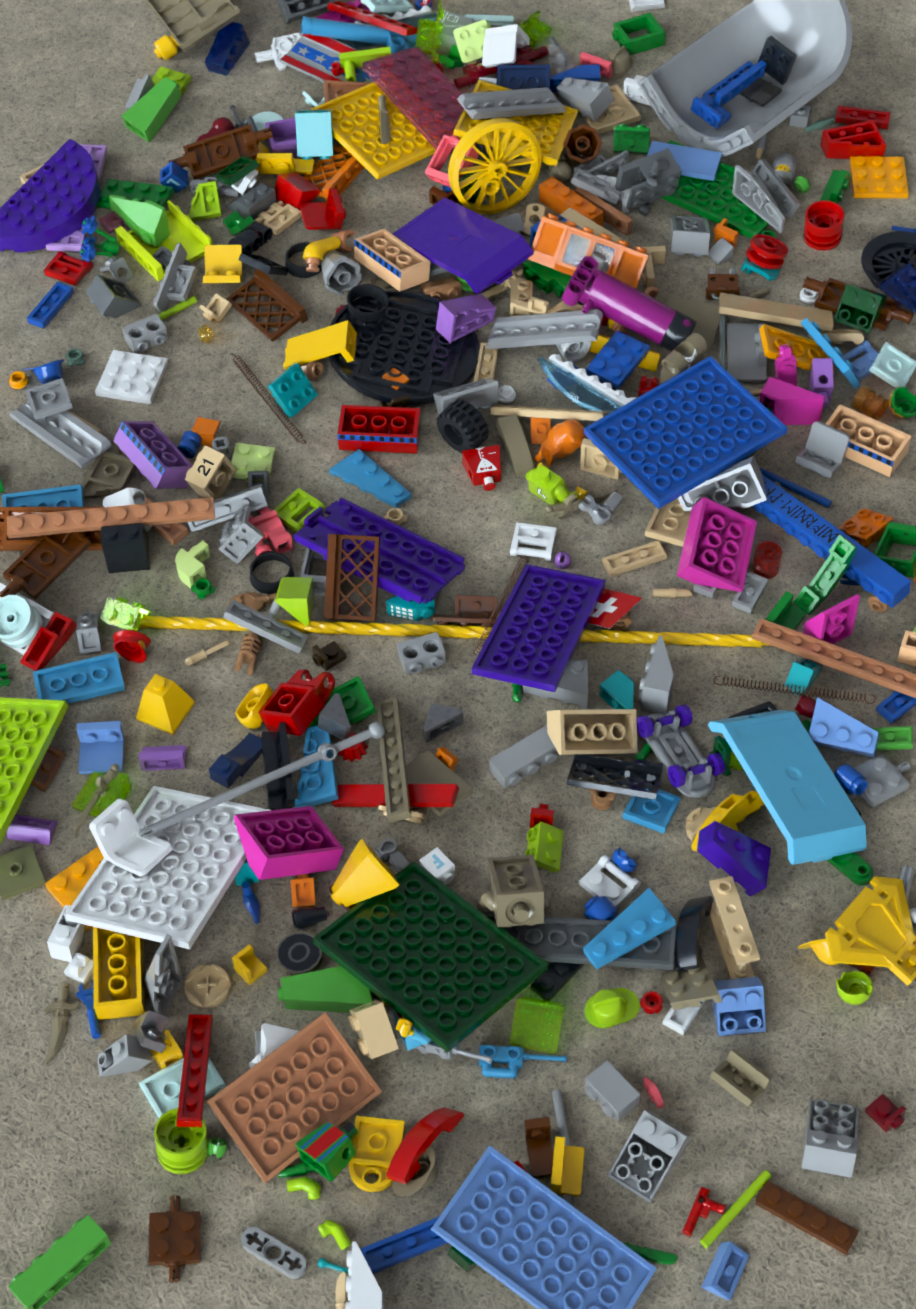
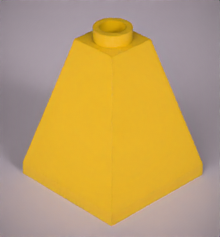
M361 839L331 888L333 894L330 896L338 906L343 904L345 907L393 890L399 886V883L387 865Z

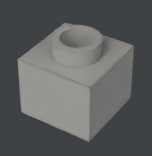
M803 105L791 114L789 125L805 128L808 125L811 106Z

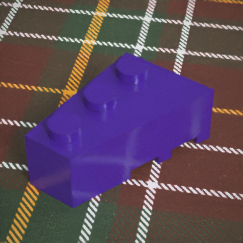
M717 821L699 831L697 851L717 869L722 868L727 874L732 876L734 883L738 882L745 888V893L751 897L767 887L771 855L770 847Z

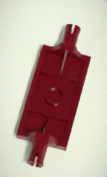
M527 46L517 48L516 50L518 61L528 60L535 62L537 59L549 55L546 46L537 49ZM482 61L470 62L468 66L462 68L464 76L454 79V84L457 89L470 84H476L479 77L498 72V66L486 68L483 66Z

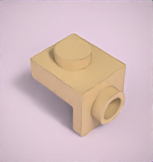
M215 294L207 307L200 305L199 308L204 312L202 315L209 321L214 319L220 322L232 304L218 294Z

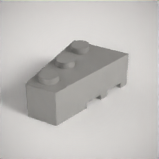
M566 77L557 87L562 105L578 109L582 116H589L594 122L613 102L608 83Z
M570 660L555 692L523 686V692L547 699L549 697L561 700V703L576 704L588 710L587 660Z

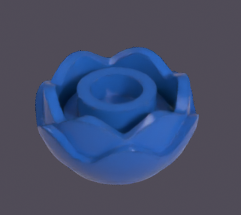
M621 847L613 852L612 860L625 873L635 871L638 864H635L634 859L630 858L624 850H621Z

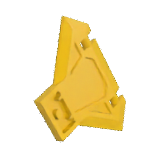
M874 876L870 881L873 889L865 887L834 922L838 930L836 931L830 927L826 931L825 936L831 963L888 967L908 986L916 978V936L912 927L903 881L898 878Z

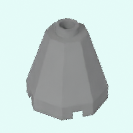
M331 252L325 254L323 260L320 261L325 287L328 291L338 296L343 295V291L351 290L357 286L362 279V274L359 270L360 265L346 256Z

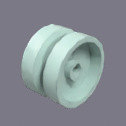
M7 595L0 598L1 641L13 648H23L30 645L43 624L41 614L28 601L18 595Z

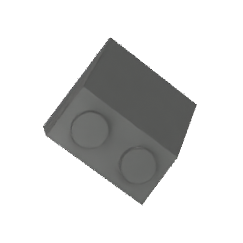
M261 182L229 203L226 208L232 212L237 211L243 218L251 216L255 220L262 211H267L270 205L277 203L275 190Z
M98 274L86 291L90 301L98 307L99 313L105 317L117 318L142 305L125 283Z

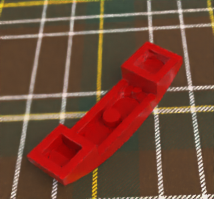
M443 1107L422 1118L409 1131L396 1150L386 1173L387 1179L406 1185L421 1168L418 1162L421 1155L442 1131L450 1133L464 1117L463 1112Z

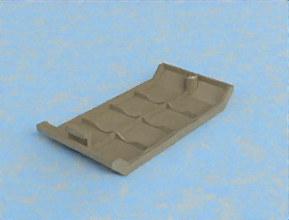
M145 0L184 53L242 16L239 8L234 6L230 0Z

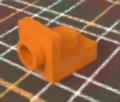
M309 874L295 875L296 879H291L292 907L316 906L314 878H309Z

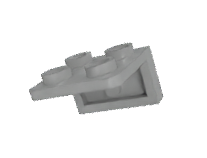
M815 421L812 424L806 447L797 455L795 462L805 469H811L819 473L823 477L832 478L841 468L850 436L820 421Z

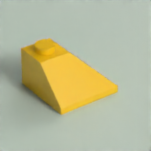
M155 674L143 691L136 720L174 735L194 706L195 701L174 681Z

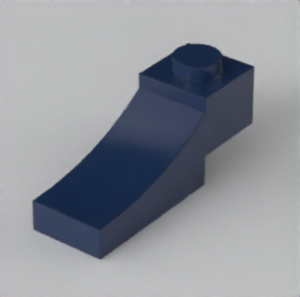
M249 732L230 752L225 755L221 754L209 768L210 779L229 789L239 776H244L262 754L261 738Z

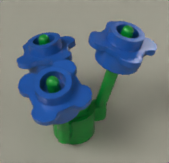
M94 215L91 218H86L82 223V234L89 233V237H85L82 241L83 246L80 249L82 260H86V262L93 260L95 255L116 256L119 250V242H116V237H112L98 229V222L95 220L96 216ZM95 231L108 240L98 244L96 243V237L91 235ZM95 247L101 248L102 251H95Z

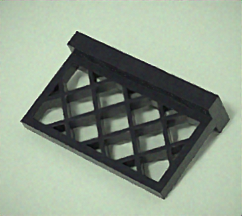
M575 754L567 778V785L656 800L661 783L663 763L608 754Z

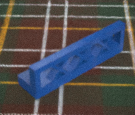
M762 60L755 65L748 61L706 91L703 96L707 95L722 107L762 78L767 64Z

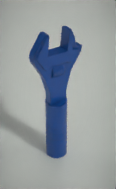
M91 980L93 988L83 990L82 984H80L79 992L76 993V996L84 1002L87 1008L91 1035L93 1039L101 1037V1031L94 1009V982Z

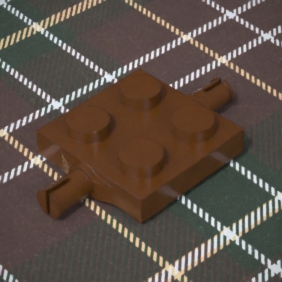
M177 1195L176 1205H174V1196L170 1197V1211L149 1213L148 1263L149 1266L163 1265L169 1267V1282L172 1283L174 1273L175 1282L180 1281L179 1267L200 1263V1211L185 1212L180 1210L181 1197Z

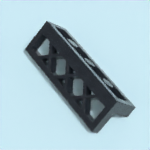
M286 722L279 723L277 732H262L261 745L264 774L290 764ZM291 773L266 784L268 810L292 808L294 793Z

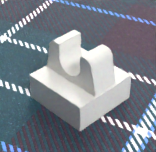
M76 953L64 973L66 976L86 984L93 973V960L81 953Z

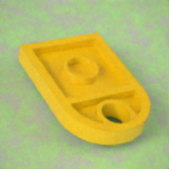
M356 1116L355 1127L358 1134L352 1138L356 1153L348 1164L351 1180L363 1191H383L393 1183V1180L387 1179L386 1173L396 1150L403 1141L405 1121ZM370 1173L378 1175L379 1179L377 1182L369 1184L365 1181V1177Z

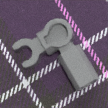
M612 492L600 506L595 503L591 495H587L584 500L588 505L582 501L578 507L582 511L590 513L589 515L592 517L593 522L601 526L610 519L613 512L622 503L623 497L617 492Z
M384 839L380 846L375 848L374 852L383 862L389 860L398 873L410 864V861L401 851H397V843L393 839Z

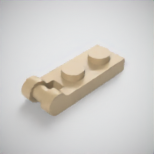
M833 329L832 332L822 330L819 332L822 336L826 334L833 344H843L844 341H853L855 344H861L864 341V336L861 330Z

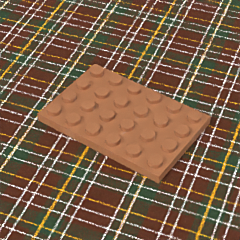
M323 1013L206 1102L261 1180L266 1183L300 1157L295 1146L296 1142L325 1123H331L338 1127L382 1091L328 1015Z

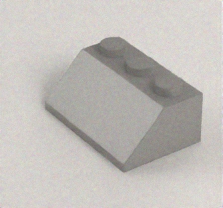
M485 378L433 393L438 415L456 400L467 401L476 408L488 409L493 407V403L498 402V381Z

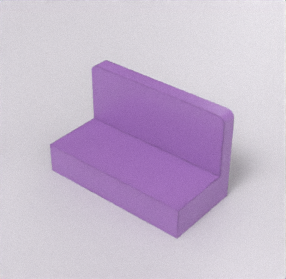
M186 746L143 747L142 752H139L141 770L186 769Z

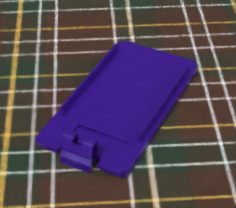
M342 497L339 499V502L335 501L325 509L324 513L328 514L327 517H324L322 507H318L305 518L304 527L295 533L293 537L296 542L322 554L326 561L328 534L381 537L378 587L408 602L411 600L419 604L431 602L439 591L465 570L464 557ZM344 539L343 548L349 554L356 545L351 539ZM367 540L362 545V548L370 554L374 551L375 541ZM360 549L351 555L357 564L366 558ZM349 559L342 564V569L348 572L355 568ZM369 560L361 566V569L367 576L373 572V564ZM358 570L353 573L354 575L362 579H365L364 576Z

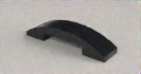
M712 896L690 899L680 913L676 928L674 952L675 969L677 971L699 968L702 955L699 940L704 917L710 916L713 902Z

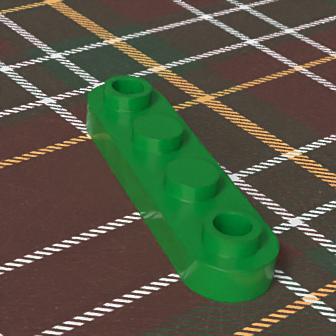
M855 852L833 856L832 859L827 860L856 885H868L873 878V868Z

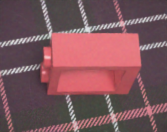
M454 135L451 137L443 136L424 172L432 181L451 188L448 174L441 172V169L452 148H455L461 140ZM470 147L465 156L477 159L479 153ZM463 160L460 168L473 167L475 163ZM466 174L459 175V179Z

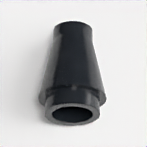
M297 907V909L292 910L293 925L295 928L302 930L319 922L327 921L325 907Z

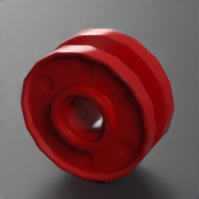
M757 234L752 237L751 246L748 247L746 255L750 261L758 266L767 269H779L784 263L783 258L786 257L789 250L777 238Z

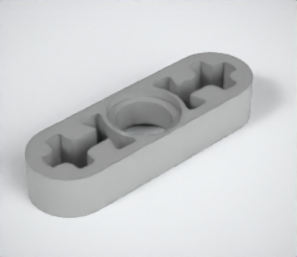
M250 1227L243 1232L241 1241L247 1252L289 1278L299 1279L305 1275L307 1263L302 1254L257 1227ZM257 1235L259 1243L264 1245L262 1252H259L261 1247L257 1243L253 1242L249 1245V1237L254 1238ZM278 1247L281 1249V1255L277 1259H270L267 1256L270 1248ZM287 1253L289 1254L287 1258L290 1262L296 1263L299 1261L300 1269L295 1268L291 1271L290 1264L285 1261Z

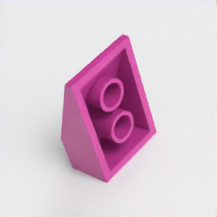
M857 594L827 609L814 618H810L804 625L803 634L831 644L851 636L860 596Z

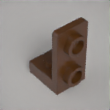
M549 1117L524 1120V1134L531 1176L534 1178L552 1176L554 1155L550 1137L551 1125Z

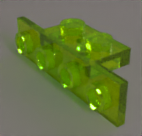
M442 1L438 3L435 21L421 18L418 20L414 52L431 54L429 70H433L434 63L437 64L439 53H436V49L440 48L441 42L438 34L442 32L443 24L440 23V19H443L445 10L442 8Z

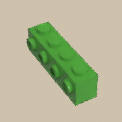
M89 1215L77 1220L66 1235L58 1237L46 1253L38 1255L27 1270L18 1273L12 1279L8 1287L13 1296L25 1309H41L111 1245L108 1235Z

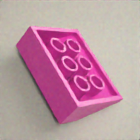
M703 497L691 509L677 576L698 585L742 592L757 521Z
M312 806L235 814L234 816L248 865L259 880L336 870L344 851L342 845Z

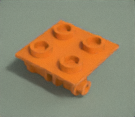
M863 508L849 520L845 521L838 529H845L848 535L861 540L862 546L867 548L883 535L888 523L894 520V518Z

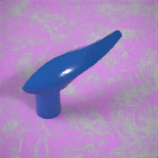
M245 881L241 884L243 901L246 909L252 915L254 923L258 924L260 919L259 903L251 889L250 882Z

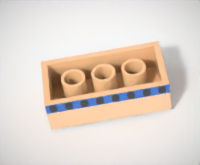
M381 229L355 239L354 259L398 291H403L429 281L430 261L387 230Z
M841 404L826 422V425L850 436L844 457L888 477H891L908 453L911 435Z

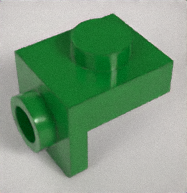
M452 45L450 54L440 56L439 62L445 64L446 68L454 69L455 67L464 66L457 45Z

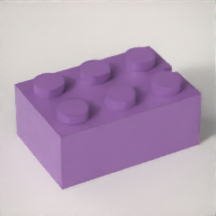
M295 118L265 123V127H270L273 138L267 139L271 153H292L293 158H300L297 157Z

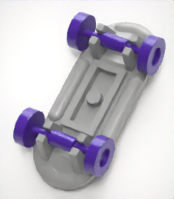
M686 704L677 706L675 711H669L668 714L654 713L638 717V733L646 739L660 763H663V768L668 774L670 783L689 798L699 799L709 795L715 784L714 776L724 773L725 763L719 753L708 755L706 760L684 727L691 725L693 720L690 708Z

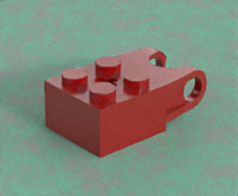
M300 669L287 683H281L258 712L268 731L277 732L279 723L286 722L287 734L302 736L334 690L335 678L330 672H322L312 679L309 670ZM304 674H305V676H306V680H305V681L302 680V676H303ZM328 677V686L325 688L324 681Z

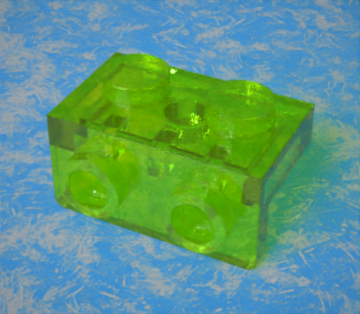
M116 597V600L107 598L99 621L124 630L137 631L143 614L149 616L150 611L144 609L145 605L134 601L130 605L128 604L129 600L121 597Z

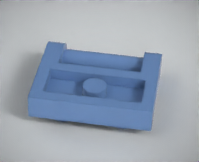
M864 340L859 346L841 357L843 361L846 359L849 361L860 353H865V355L851 363L854 367L851 371L858 381L872 374L869 369L878 355V352L871 347L867 340Z

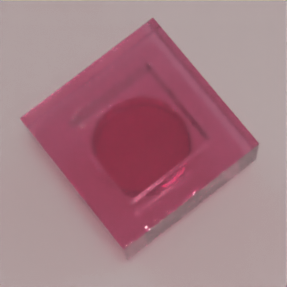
M115 211L99 218L100 225L109 234L114 232L116 228L125 226L124 220Z

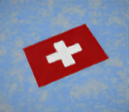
M604 588L588 623L610 629L642 598Z

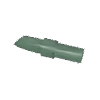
M830 117L807 125L804 133L835 123V119Z

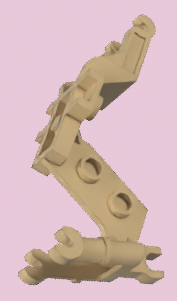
M517 267L511 270L513 275L500 285L479 293L490 299L511 289L509 317L581 311L583 309L582 305L569 306L562 301L549 310L548 301L532 297L533 282L523 279V270L517 271Z

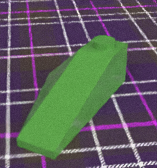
M109 196L111 210L146 244L157 248L170 236L165 207L148 200L140 202L139 199L135 198L128 200L122 196Z

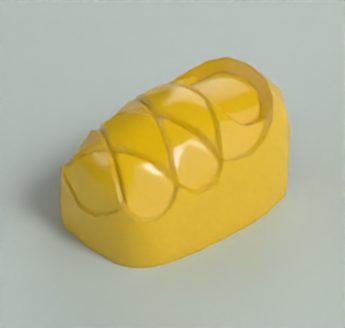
M267 683L254 686L244 697L235 712L238 720L248 729H257L262 724L263 720L258 712L274 693Z

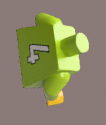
M542 461L525 475L529 491L550 505L560 504L572 494L577 496L575 500L584 499L588 492L580 486H577L575 491H569L563 478L549 470L550 467L545 466Z

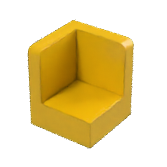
M250 944L232 957L234 970L249 986L267 972V967L255 956L254 949Z
M168 1029L163 1031L166 1038L164 1040L166 1047L163 1053L151 1050V1054L161 1070L183 1058L181 1049Z

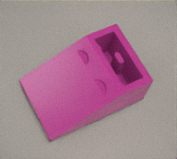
M769 377L760 392L759 402L765 407L773 408L772 414L784 425H812L815 421L821 422L825 396Z

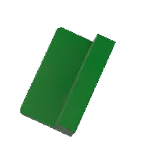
M786 591L765 620L795 630L805 617L806 612L792 605L793 594Z

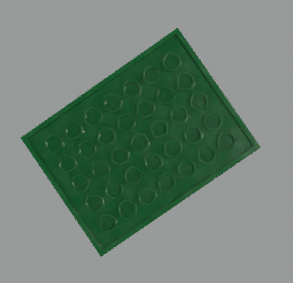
M413 861L394 876L399 883L397 888L359 902L313 937V944L405 1019L411 1021L416 1028L448 1053L548 969V963L504 929L497 927L495 922Z

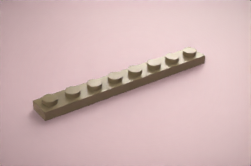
M397 697L376 703L378 722L383 725L385 730L384 736L380 738L386 812L389 823L411 818L400 706Z

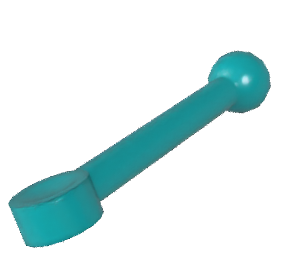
M320 1258L317 1262L320 1268L328 1267L349 1274L348 1268L327 1262L325 1258Z

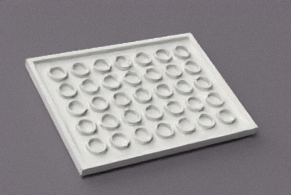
M153 786L134 816L139 827L142 829L211 798ZM226 801L151 834L169 842L172 846V851L144 876L136 875L103 859L67 911L66 917L68 921L161 943L168 934L171 935L174 946L191 949L247 859L234 820L235 814L271 810Z

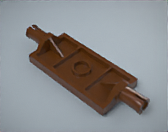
M807 276L803 283V288L818 292L819 296L815 301L814 307L829 310L836 314L847 283L832 278L821 282ZM887 297L874 328L886 331L891 320L894 319L910 324L914 313L900 309V301Z
M82 532L41 535L3 573L4 578L10 583L0 591V597L16 595L19 591H23L36 600L91 545L90 540L84 537Z

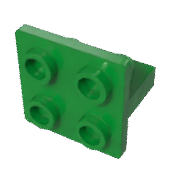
M619 124L614 126L613 152L622 153L627 150L629 153L648 154L650 128H646L647 126L645 125L629 127L627 124Z

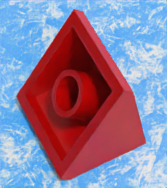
M297 172L278 174L274 188L276 202L281 200L284 206L290 204L299 211L300 203H310L321 192L317 186Z

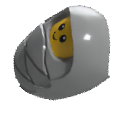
M781 153L775 158L772 168L780 179L785 181L784 184H793L796 177V159L792 154Z

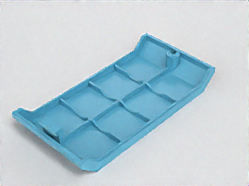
M776 710L709 722L708 726L712 732L722 733L787 840L788 860L791 865L810 861L815 863L832 859L833 856L865 850L867 844L864 821L794 711Z

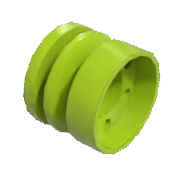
M175 1108L161 1115L155 1124L156 1153L159 1163L165 1170L174 1174H187L197 1170L207 1159V1128L204 1119L202 1127H177L178 1108Z

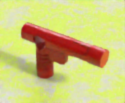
M700 1188L682 1230L683 1234L691 1236L699 1216L708 1218L710 1210L723 1215L726 1205L707 1198L710 1192L709 1189ZM700 1198H703L705 1202L700 1203L698 1201Z

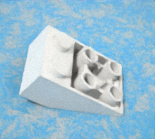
M352 1241V1251H347L349 1276H346V1292H348V1301L350 1302H346L345 1309H385L382 1291L357 1242Z

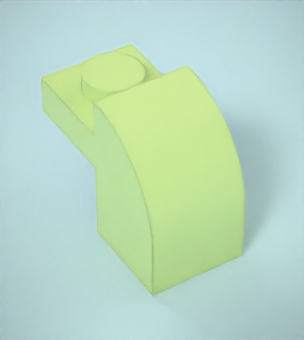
M203 540L193 546L188 552L181 548L175 558L178 576L189 588L194 585L196 580L207 577L205 566L202 563L210 557L208 544Z

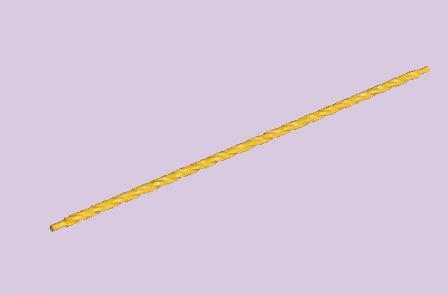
M110 617V625H130L131 628L248 630L225 618ZM277 620L302 633L313 632L319 634L346 633L352 635L378 634L384 636L411 635L421 637L437 632L439 637L480 638L486 627L427 626L422 624L394 625L390 623L362 624L357 622L329 623L325 621H310L306 627L300 621ZM584 630L579 641L653 644L657 643L660 635L663 637L665 645L743 646L756 648L771 646L752 639L753 635L656 633L650 631L624 632L618 630Z

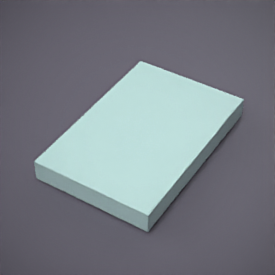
M184 1057L139 1082V1086L158 1118L168 1110L178 1108ZM210 1058L208 1062L205 1099L226 1087Z

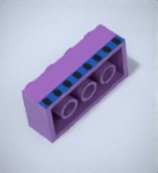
M122 421L114 442L128 456L130 461L136 465L141 474L151 482V485L156 489L187 488L186 474L193 465L153 421Z

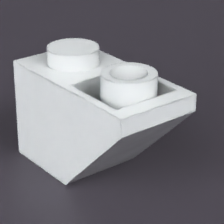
M69 905L64 906L47 941L51 958L70 962L74 955L78 953L85 929V924L68 921L66 913L71 907Z

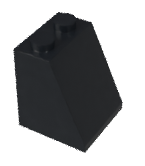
M143 523L101 527V545L109 573L150 570L149 536Z

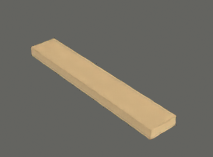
M496 405L491 408V415L509 416L516 414L521 417L598 421L609 414L608 411Z

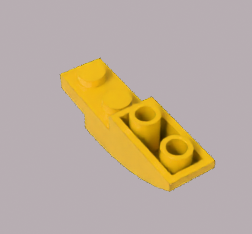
M749 791L744 796L731 794L711 812L699 831L717 821L738 832L739 829L736 823L742 822L750 813L758 811L764 802L756 791ZM699 831L691 845L693 851H697Z

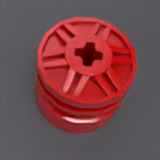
M822 200L811 204L805 214L803 234L805 243L809 247L821 251L837 247L842 239L843 209L832 201Z

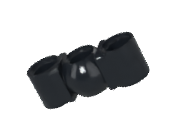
M253 222L247 230L242 231L236 238H232L228 245H241L242 254H252L260 246H263L264 243H267V240L271 239L272 229L258 222Z

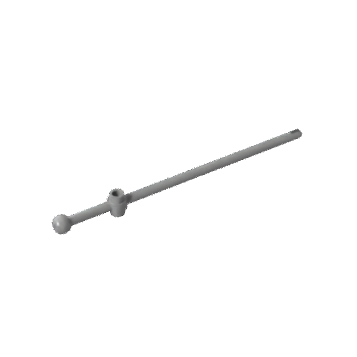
M373 722L369 725L368 730L334 745L323 743L318 747L317 752L142 828L139 833L148 832L140 835V837L144 838L321 759L328 762L335 759L337 752L371 737L373 739L383 737L385 733L384 727L380 722Z

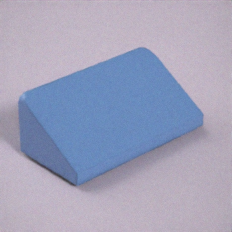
M731 1241L720 1243L702 1288L730 1301L749 1254Z

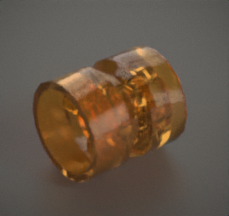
M863 386L854 396L851 406L858 412H865L866 416L878 421L886 412L889 400L880 394L876 396L874 390Z

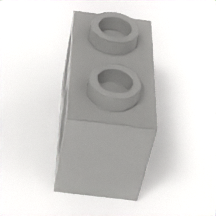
M157 313L122 328L125 341L133 353L146 351L169 340L166 326Z
M437 632L397 643V654L405 675L415 674L431 667L437 668L446 663L445 650Z

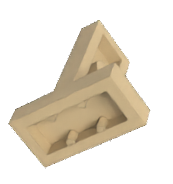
M665 246L642 247L647 249L646 253L650 254L642 275V284H646V289L654 287L653 264H665Z

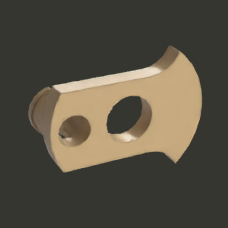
M541 204L527 205L525 230L521 231L522 234L530 237L531 226L534 224L530 223L529 220L531 218L541 220L545 214V206Z

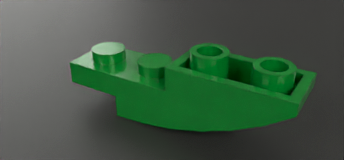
M525 260L523 262V275L527 280H531L539 290H543L546 294L554 291L556 296L562 298L571 276L533 261Z

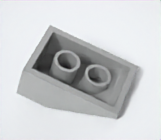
M671 215V252H674L676 255L690 253L697 257L708 255L710 240L708 218Z

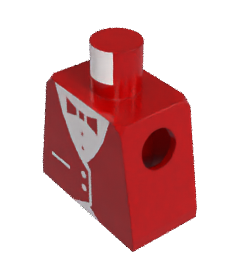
M493 445L462 451V464L474 486L483 485L486 491L493 490L495 482L501 481L500 446Z

